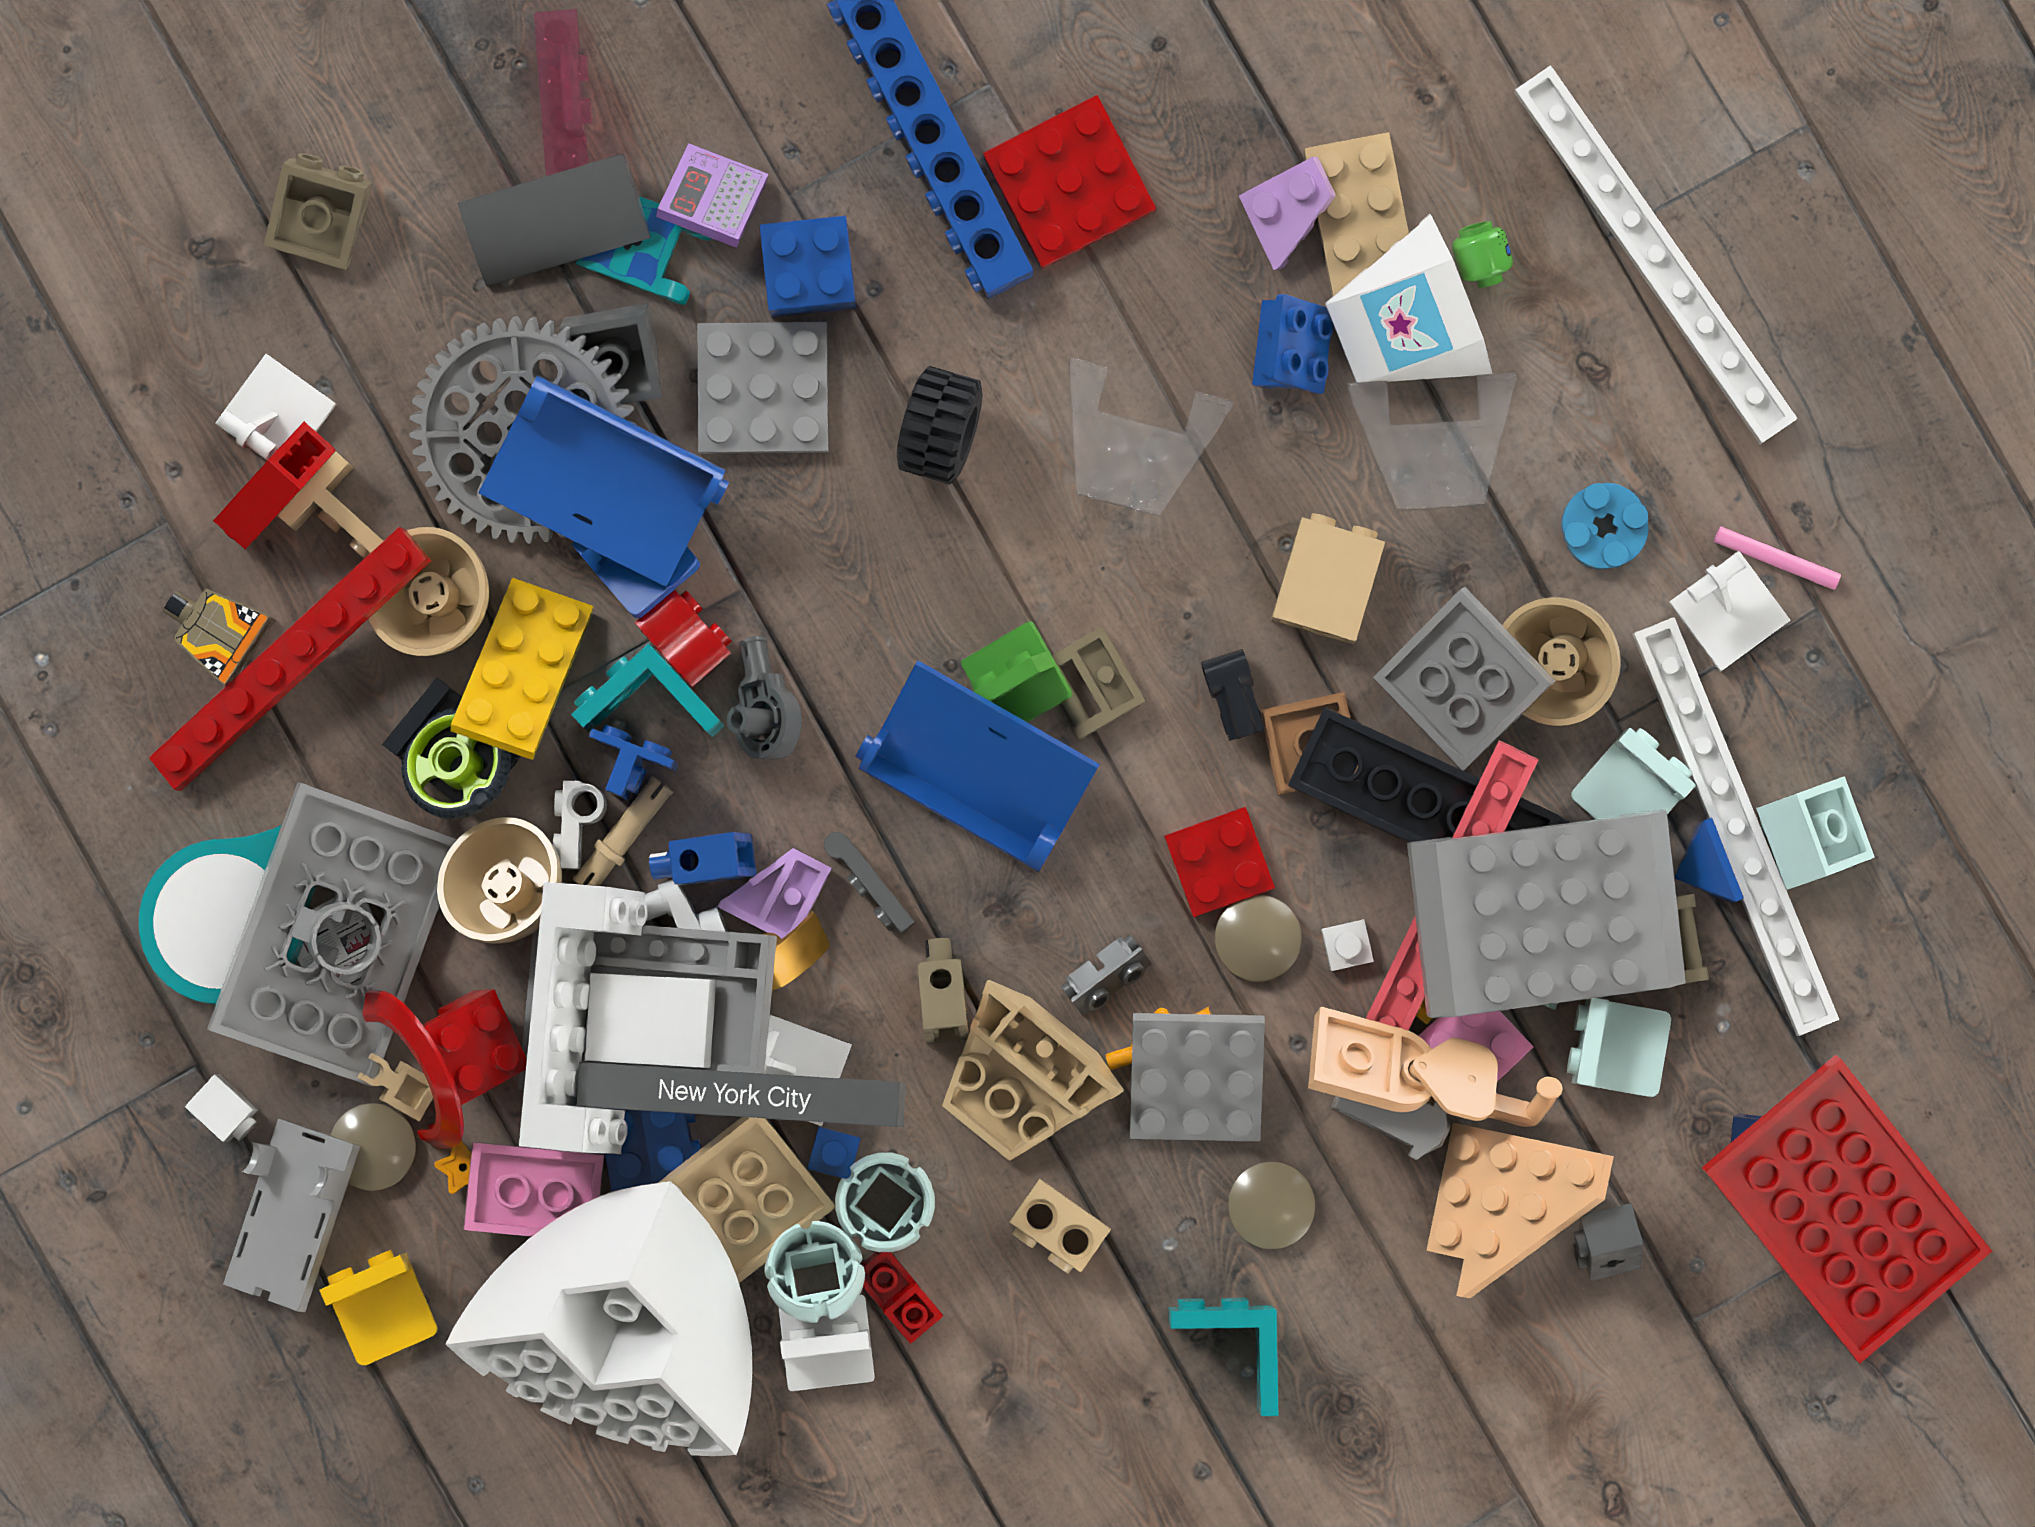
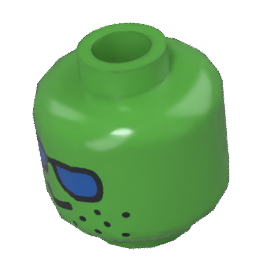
M1491 221L1479 222L1461 228L1458 231L1460 236L1452 243V250L1461 279L1469 282L1477 281L1478 288L1501 283L1503 281L1502 274L1507 272L1513 265V257L1505 230L1501 227L1493 226Z

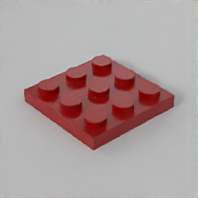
M1098 95L983 153V157L1041 269L1156 212L1157 209Z

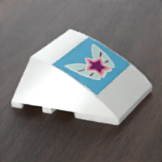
M1431 214L1425 217L1401 241H1397L1390 247V250L1373 265L1363 270L1325 303L1357 384L1492 374L1484 338L1453 258Z

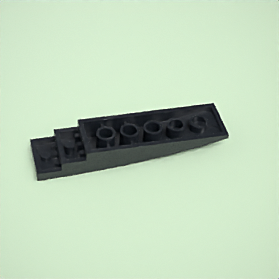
M1324 707L1288 786L1409 843L1447 837L1452 838L1480 778ZM1521 797L1505 831L1572 822Z

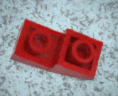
M875 1252L860 1264L865 1270L863 1288L910 1344L944 1316L892 1252Z

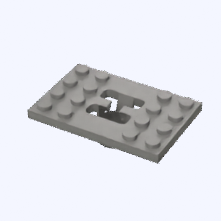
M298 782L207 1029L372 1086L358 1079L357 1076L360 1072L369 1078L377 1076L380 1067L378 1063L370 1060L368 1057L373 1053L382 1059L384 1058L393 1030L379 1022H365L362 1016L365 993L379 990L386 991L404 1003L440 905L437 894L439 871L447 852L457 839ZM315 885L324 886L335 893L334 903L325 905L318 911L304 907L309 891ZM367 902L383 909L384 917L380 928L372 915L359 907L361 904ZM355 911L363 916L366 928L370 931V941L361 959L352 965L339 967L334 964L339 950L321 943L317 947V932L322 921L327 916L329 919L349 925L352 914ZM292 937L306 942L308 952L313 958L309 966L301 967L287 960L286 955ZM364 969L360 981L355 984L341 981L335 974L349 975Z

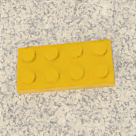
M512 577L452 720L451 732L533 760L592 617L594 606Z

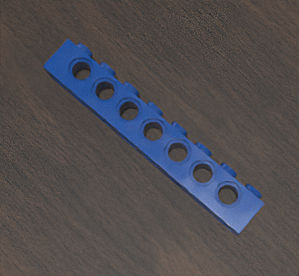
M833 0L827 3L828 10L837 27L845 24L852 37L846 44L856 64L859 65L865 62L872 76L866 79V83L875 101L878 103L884 100L892 114L885 119L896 141L902 138L905 139L911 153L905 155L911 171L916 179L924 176L931 190L925 193V197L934 215L937 217L943 214L951 229L944 233L955 255L961 252L964 253L970 265L964 272L974 292L977 293L983 290L988 300L1033 277V268L894 0ZM864 12H874L879 15L881 22L873 30H864L857 25L858 17ZM891 49L896 51L901 58L895 67L883 68L876 62L879 53L883 50ZM905 87H912L920 93V99L912 106H903L896 100L897 93ZM924 125H932L939 130L940 136L932 144H922L915 137L917 130ZM943 163H952L958 167L960 173L957 179L946 183L940 181L935 176V171ZM963 201H972L979 207L980 211L974 219L964 221L956 216V206ZM982 239H992L998 244L999 251L993 258L983 259L975 253V245Z

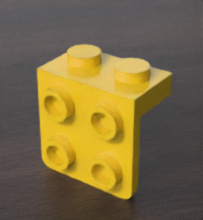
M388 1250L368 1259L370 1268L354 1274L352 1268L349 1267L328 1276L327 1279L330 1285L319 1290L325 1305H333L353 1355L360 1365H368L428 1339L437 1333L436 1321L407 1253L394 1257L392 1250Z

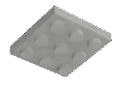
M827 322L697 323L699 454L829 453Z
M1466 587L1460 589L1373 677L1463 771L1555 682L1547 671Z
M1133 1013L1130 1139L1260 1141L1265 1033L1264 1016Z

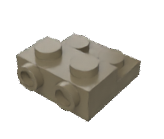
M299 153L297 159L291 157L282 164L264 246L346 270L350 267L359 226L364 222L373 182L363 179L364 172L360 169L350 166H339L338 171L322 167L323 160L311 154Z

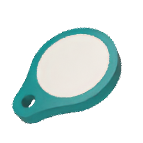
M282 825L245 837L211 839L191 844L168 858L150 879L139 909L140 941L147 961L154 972L174 991L196 1001L209 1004L217 1003ZM316 885L310 889L304 907L310 909ZM292 937L286 955L287 960L293 964L297 962L304 941Z

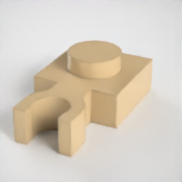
M371 1053L368 1058L378 1063L380 1067L379 1074L374 1078H369L360 1072L357 1078L372 1086H384L385 1089L379 1098L380 1100L411 1118L420 1121L433 1099L425 1075L400 1061L394 1072L390 1069L387 1061Z

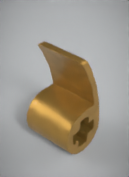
M813 911L782 939L774 933L761 934L777 936L772 990L785 986L801 975L830 947V942L817 915Z

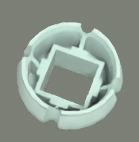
M875 1153L855 1162L850 1167V1177L840 1180L835 1196V1210L844 1232L849 1237H859L862 1247L876 1252H894L905 1249L915 1243L920 1238L919 1229L923 1226H929L935 1209L934 1191L925 1171L921 1167L912 1168L909 1165V1158L895 1153ZM881 1172L915 1197L891 1232L856 1206Z
M812 1221L811 1226L807 1229L796 1224L777 1238L768 1253L765 1275L770 1280L767 1285L769 1294L782 1311L798 1320L815 1323L818 1322L821 1316H827L830 1320L835 1319L845 1313L856 1302L862 1291L865 1270L860 1265L863 1259L861 1251L853 1238L832 1224ZM831 1262L836 1263L840 1289L798 1297L794 1269Z

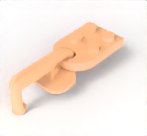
M1320 1007L1314 1017L1308 1089L1395 1112L1414 1111L1424 1106L1428 1101H1436L1446 1113L1473 1121H1481L1489 1117L1523 1127L1537 1125L1553 1106L1563 1090L1559 1080L1553 1077H1544L1537 1083V1094L1531 1102L1497 1094L1498 1063L1495 1055L1484 1045L1460 1038H1450L1432 1049L1422 1038L1408 1030L1324 1007Z

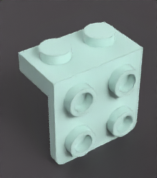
M1628 728L1623 731L1572 790L1571 798L1595 820L1660 809L1667 810L1668 814L1679 800L1684 799L1696 784L1689 779L1693 773L1687 766L1675 757L1668 761L1656 750L1660 744L1650 734L1641 728L1637 732Z
M1601 998L1586 999L1585 1005L1579 1004L1576 1012L1574 1030L1580 1031L1578 1047H1571L1568 1059L1567 1073L1573 1074L1571 1083L1647 1097L1656 1096L1660 1090L1671 1025L1670 1014L1661 1010L1610 1002Z

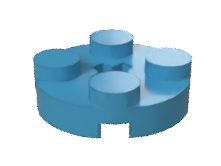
M1595 483L1578 492L1565 507L1561 518L1563 539L1571 556L1582 565L1596 570L1618 568L1633 560L1645 545L1649 531L1648 511L1642 505L1639 498L1629 489L1614 483ZM1606 515H1609L1613 518L1612 525L1617 528L1616 533H1607L1604 538L1596 535L1598 527L1593 524L1595 517L1603 519Z

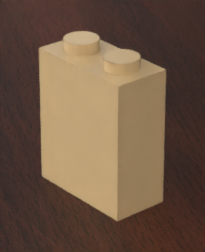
M1312 513L1310 519L1302 517L1271 621L1354 645L1385 542L1378 540V532L1371 529L1353 526L1352 532L1335 527V519Z

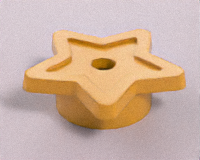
M463 1141L452 1148L450 1156L434 1162V1167L448 1176V1191L451 1195H454L464 1186L468 1185L472 1151L469 1150ZM461 1163L467 1165V1170L464 1172L459 1169Z

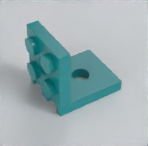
M649 643L630 661L625 656L618 660L606 672L610 679L598 690L591 686L574 701L573 704L577 709L571 714L584 729L590 732L591 729H595L652 675H655L711 737L725 726Z
M1202 1298L1177 1299L1178 1307H1168V1321L1171 1329L1256 1327L1257 1411L1260 1416H1279L1277 1309L1273 1305L1249 1306L1247 1298H1221V1306H1205V1301Z

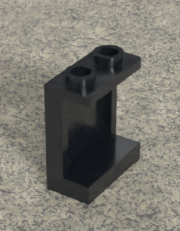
M436 677L382 745L402 760V755L405 753L404 748L408 740L412 738V735L421 724L438 712L452 708L457 709L462 696ZM451 727L440 731L428 742L421 757L428 758L429 752L436 742L446 737L456 738L457 733L451 732ZM478 741L475 744L474 750L480 754L484 762V770L479 775V778L488 780L494 761L493 748L491 745ZM511 753L510 771L521 756ZM458 756L452 761L450 772L459 768L462 763V756ZM439 778L429 781L453 802L463 801V790L454 789Z

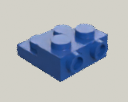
M617 1109L625 1110L624 1120L627 1124V1136L622 1145L621 1154L605 1153L611 1190L616 1191L658 1183L702 1148L700 1140L692 1141L689 1123L696 1122V1115L690 1113Z

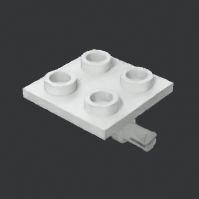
M265 354L218 418L216 424L234 436L236 443L242 448L248 446L261 457L268 460L303 421L317 432L337 404L272 357Z
M1740 551L1717 567L1711 565L1705 570L1706 575L1669 602L1720 672L1790 621L1789 617Z
M770 1015L764 1074L840 1078L852 1044ZM808 1121V1122L817 1124V1125H819V1126H822L823 1123H824V1122H812V1121Z

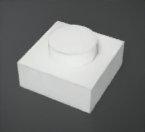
M1364 919L1321 929L1330 971L1374 962Z

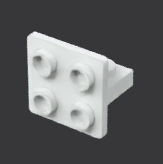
M860 1294L856 1302L837 1318L830 1320L827 1316H821L818 1322L815 1323L798 1320L787 1315L779 1308L782 1340L780 1341L782 1359H785L787 1385L790 1391L865 1383L874 1380V1366L866 1298L864 1295Z

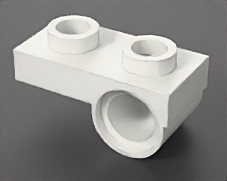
M563 781V790L555 791L554 813L555 816H562L561 834H554L553 846L558 854L562 869H581L583 825L597 823L603 818L607 810V800L602 791L593 785L584 784L581 781ZM584 792H591L597 798V808L589 816H580L574 806L576 798Z

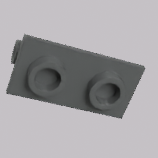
M1130 934L1124 939L1121 936L1096 954L1105 966L1100 971H1097L1090 960H1088L1065 977L1067 982L1061 988L1082 1016L1089 1011H1097L1105 1006L1114 992L1124 985H1131L1138 981L1144 975L1145 969L1151 965L1142 948L1138 946Z

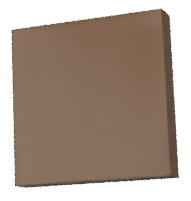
M1345 692L1259 711L1265 729L1264 736L1277 795L1297 791L1289 787L1288 783L1324 707L1350 718Z

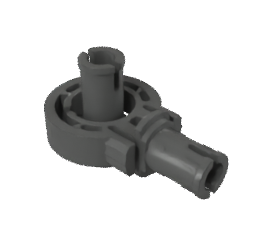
M764 636L749 637L745 641L741 640L739 642L746 677L739 684L740 687H738L740 703L730 709L727 716V725L730 731L736 734L739 746L748 756L767 760L787 758L793 753L800 736L802 725L800 706L795 696L785 688L783 674L772 673L767 638ZM761 735H763V737H764L766 740H758V739L761 737Z

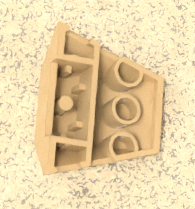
M987 980L982 993V999L970 1026L968 1038L959 1057L942 1106L1007 1160L1011 1161L1052 1136L1059 1129L1088 1114L1092 1109L1105 1101L1121 1094L1124 1090L1099 1053L1031 997Z

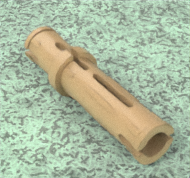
M654 776L649 778L647 784L612 827L604 840L600 838L594 844L596 850L577 874H574L572 877L578 885H582L588 876L594 873L595 875L587 885L600 886L616 864L618 866L622 865L626 860L623 856L625 852L635 842L636 838L666 800L674 793L668 786L664 785L655 798H652L651 795L661 784V781Z

